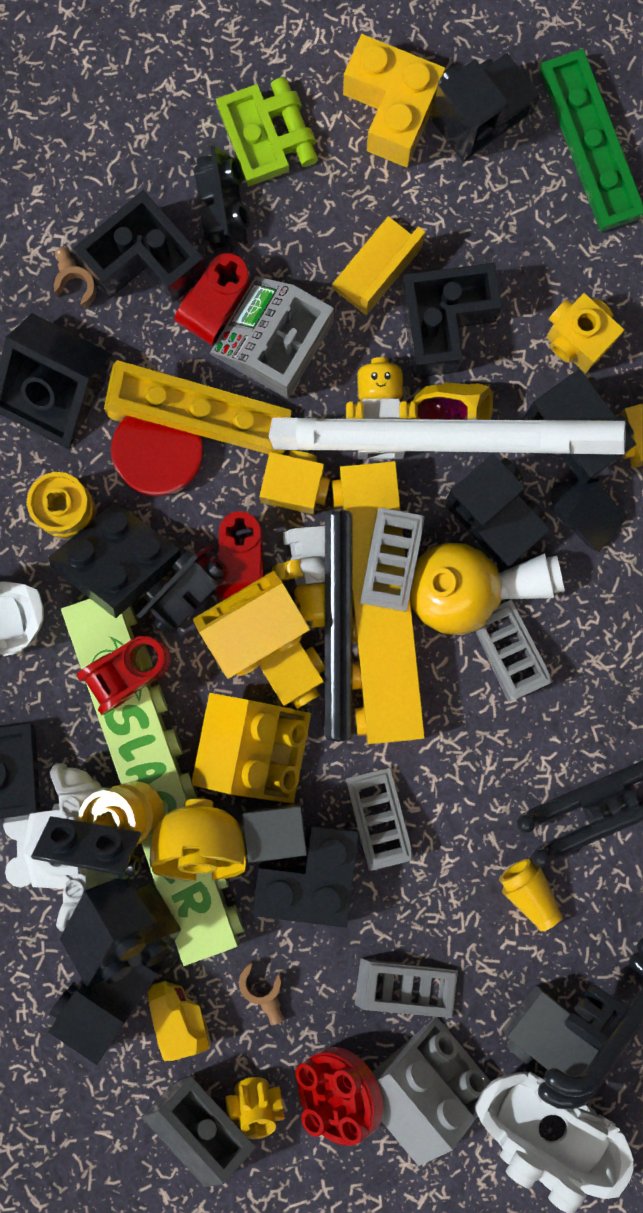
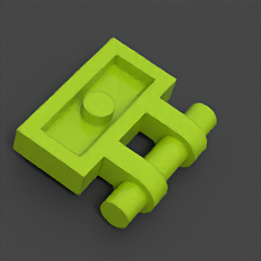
M280 77L272 81L271 88L275 96L263 100L258 84L215 99L217 109L247 187L289 172L286 154L297 153L302 167L311 166L318 161L313 147L316 144L315 137L311 128L306 127L299 111L302 104L298 93L291 90L286 77ZM283 116L289 133L277 136L271 118Z

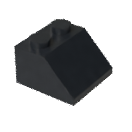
M33 313L30 314L5 339L0 360V415L69 449L104 385L112 353Z

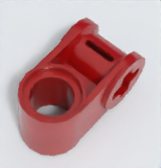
M231 253L216 256L210 262L195 287L191 289L180 304L175 314L174 322L206 343L214 346L218 340L216 335L223 325H227L250 286L248 269L245 262L239 256ZM233 271L236 272L238 283L228 282L225 286H222L220 275L229 276Z
M232 512L220 523L218 560L225 565L227 572L224 574V582L216 588L218 600L227 599L265 576L262 529L255 517L248 512ZM244 522L247 529L253 531V536L246 537L244 545L239 546L235 538L229 536V532L237 530L238 523Z
M139 636L131 639L112 653H108L80 670L76 676L80 682L85 681L100 704L98 711L102 716L121 706L134 697L138 691L162 677L168 671L171 664V654L168 647L162 641L152 637ZM151 645L158 654V661L152 670L144 672L137 666L136 654L141 647Z

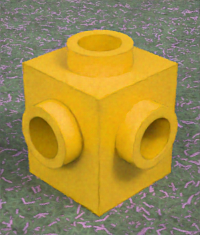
M583 293L574 303L566 299L549 318L554 325L551 327L546 338L551 342L550 348L556 356L566 363L572 361L586 374L618 340L625 329L612 319L613 313L604 302L597 298L591 299Z

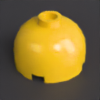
M443 543L429 548L416 561L410 591L411 607L425 625L443 634L465 635L479 630L486 624L485 621L491 617L494 610H497L501 602L502 582L498 569L482 551L467 544Z
M189 799L184 802V807L172 810L161 818L156 825L150 846V868L152 867V872L158 876L186 881H196V874L212 872V880L238 876L245 872L246 867L244 832L236 819L225 810L214 808L211 800Z

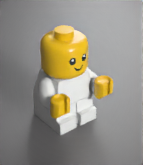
M376 357L371 359L370 364L363 365L358 370L357 385L360 401L357 404H353V402L346 403V419H418V403L416 401H411V403H406V401L400 402L403 397V373L398 365L389 363L388 358ZM358 450V459H403L405 451Z
M325 526L295 528L282 532L283 543L290 546L292 557L285 563L275 564L272 571L277 574L281 581L295 578L297 584L294 590L295 605L305 622L311 621V628L324 627Z

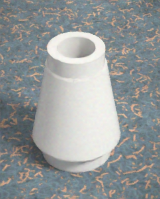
M544 553L508 568L504 572H499L502 582L501 600L509 598H554V593L565 591L557 555L546 558Z

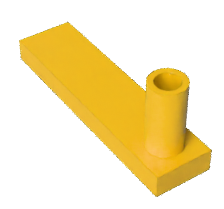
M119 360L112 366L104 405L106 414L114 421H122L126 416H131L261 453L269 454V452L281 455L284 453V450H274L269 439L272 418H290L292 411Z

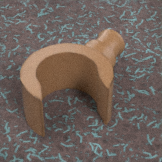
M59 248L55 251V256L59 262L57 266L60 272L54 280V293L59 298L65 284L69 280L74 278L83 279L87 282V290L80 303L84 310L96 298V284L87 270L76 266L75 260L70 256L69 248Z
M250 961L245 965L246 968H243V972H241L239 978L240 991L249 1002L260 1004L263 1012L267 1013L270 1025H276L285 1019L279 1008L281 1004L277 997L281 988V973L278 972L274 985L269 992L265 994L254 993L247 984V977L250 974L253 961Z

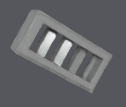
M378 508L360 604L403 612L407 611L425 516ZM388 525L412 530L411 536L407 538L383 533L384 527ZM381 544L408 549L407 557L381 553ZM377 563L405 568L403 576L377 572ZM374 582L400 586V595L373 591Z
M512 599L500 604L497 610L493 611L491 617L485 621L486 624L475 632L509 702L552 683L553 680ZM506 616L509 617L511 625L488 634L485 626ZM513 633L517 634L518 642L498 651L496 650L494 642ZM524 649L527 658L505 667L502 661L503 658ZM532 666L535 675L515 684L513 683L511 675Z
M391 768L346 778L368 870L372 871L414 860ZM385 783L387 792L360 799L358 790ZM385 802L390 803V811L365 817L363 808ZM394 820L396 829L369 835L368 826ZM399 839V848L374 854L372 845Z
M361 958L355 1005L363 1010L453 1018L458 971ZM378 973H383L380 998H375ZM395 974L402 975L399 1001L392 1000ZM414 976L421 977L418 1003L411 1002ZM432 978L440 979L437 1006L429 1005Z

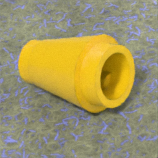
M523 859L502 873L499 881L504 886L502 893L537 926L539 931H546L560 922L563 915L558 909L559 907L542 868L535 866L530 859Z

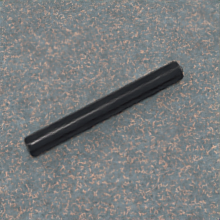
M329 510L325 513V737L331 741L341 742L351 740L353 736V514L348 510Z

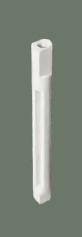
M272 418L269 439L274 450L625 454L626 428L625 421Z

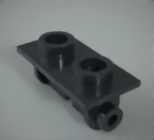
M213 146L211 147L212 156L199 157L197 159V166L194 167L199 200L206 202L214 199L215 202L213 205L200 208L204 239L210 242L211 248L227 246V238H232L241 244H248L246 228L249 227L250 220L248 211L240 198L239 185L243 182L241 168L233 157Z
M211 543L199 552H196L193 548L186 551L173 564L172 568L177 573L169 582L162 578L144 595L143 598L148 604L137 614V617L140 619L151 612L156 617L154 623L159 630L164 633H168L170 630H177L197 608L196 604L186 594L190 592L201 603L225 580L224 574L227 572L225 565L218 559L210 560L206 556L215 546Z
M50 816L31 858L49 862L54 867L67 865L116 874L120 879H127L130 875L136 876L140 870L141 859L139 856H134L133 853L140 839L141 832Z

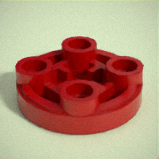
M126 416L120 422L113 435L111 457L118 475L131 489L144 496L164 497L178 493L195 479L202 467L203 443L200 435Z
M329 1047L314 1054L297 1067L295 1076L298 1082L300 1102L304 1110L301 1115L303 1127L311 1136L318 1137L323 1135L336 1144L351 1146L362 1142L377 1130L383 1115L382 1093L374 1074L357 1055L343 1048Z

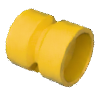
M51 472L42 475L32 484L27 495L26 505L30 517L40 528L58 539L70 540L95 519L96 505L93 496L77 478L68 473Z
M132 781L93 793L82 804L79 810L78 821L139 831L141 836L137 844H140L152 838L153 831L159 820L164 817L165 811L162 799L154 788L143 782Z

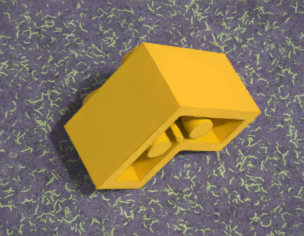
M361 33L344 72L343 95L378 109L368 131L367 152L408 168L433 110L438 81L445 73V67Z

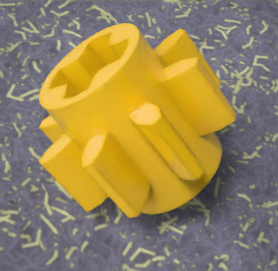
M251 1077L244 1079L236 1084L234 1088L235 1095L225 1097L228 1117L238 1128L240 1127V1130L248 1139H260L269 1136L276 1129L275 1121L285 1119L280 1087L270 1089L268 1081L264 1078Z

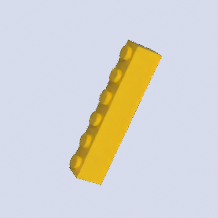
M392 461L341 466L340 480H332L334 508L343 507V510L351 511L353 514V643H357L359 660L353 662V690L361 689L363 707L355 708L357 736L366 735L367 744L424 739L410 596L406 612L360 604L378 508L401 511L396 463ZM385 525L383 533L403 537L402 528ZM381 544V553L405 557V548ZM377 563L376 571L403 576L405 568ZM374 582L372 590L400 595L401 587Z

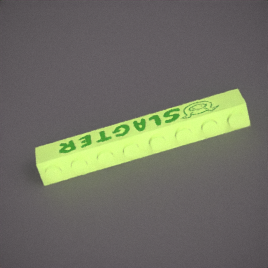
M91 599L61 609L81 669L134 639L130 626L138 624L132 605L117 618H114ZM146 646L141 647L136 654L137 666L144 672H146V669L153 667ZM151 684L147 685L130 700L102 716L98 711L100 704L87 685L120 783L139 781L154 788L162 799L165 811L164 816L174 809L184 807L185 801L198 799L196 787L191 785L192 776L190 772L182 774L176 759L177 756L183 754L177 733L174 728L166 730L161 713L168 711L159 684L151 687ZM152 838L141 843L149 867ZM152 867L150 868L157 890L181 928L175 943L183 966L238 947L240 940L237 934L244 932V926L237 906H227L222 889L229 887L227 878L212 880V872L196 874V881L170 879L154 874Z

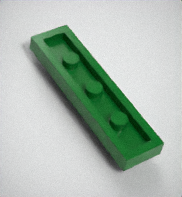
M584 49L542 62L539 68L541 78L600 233L642 219L643 203Z

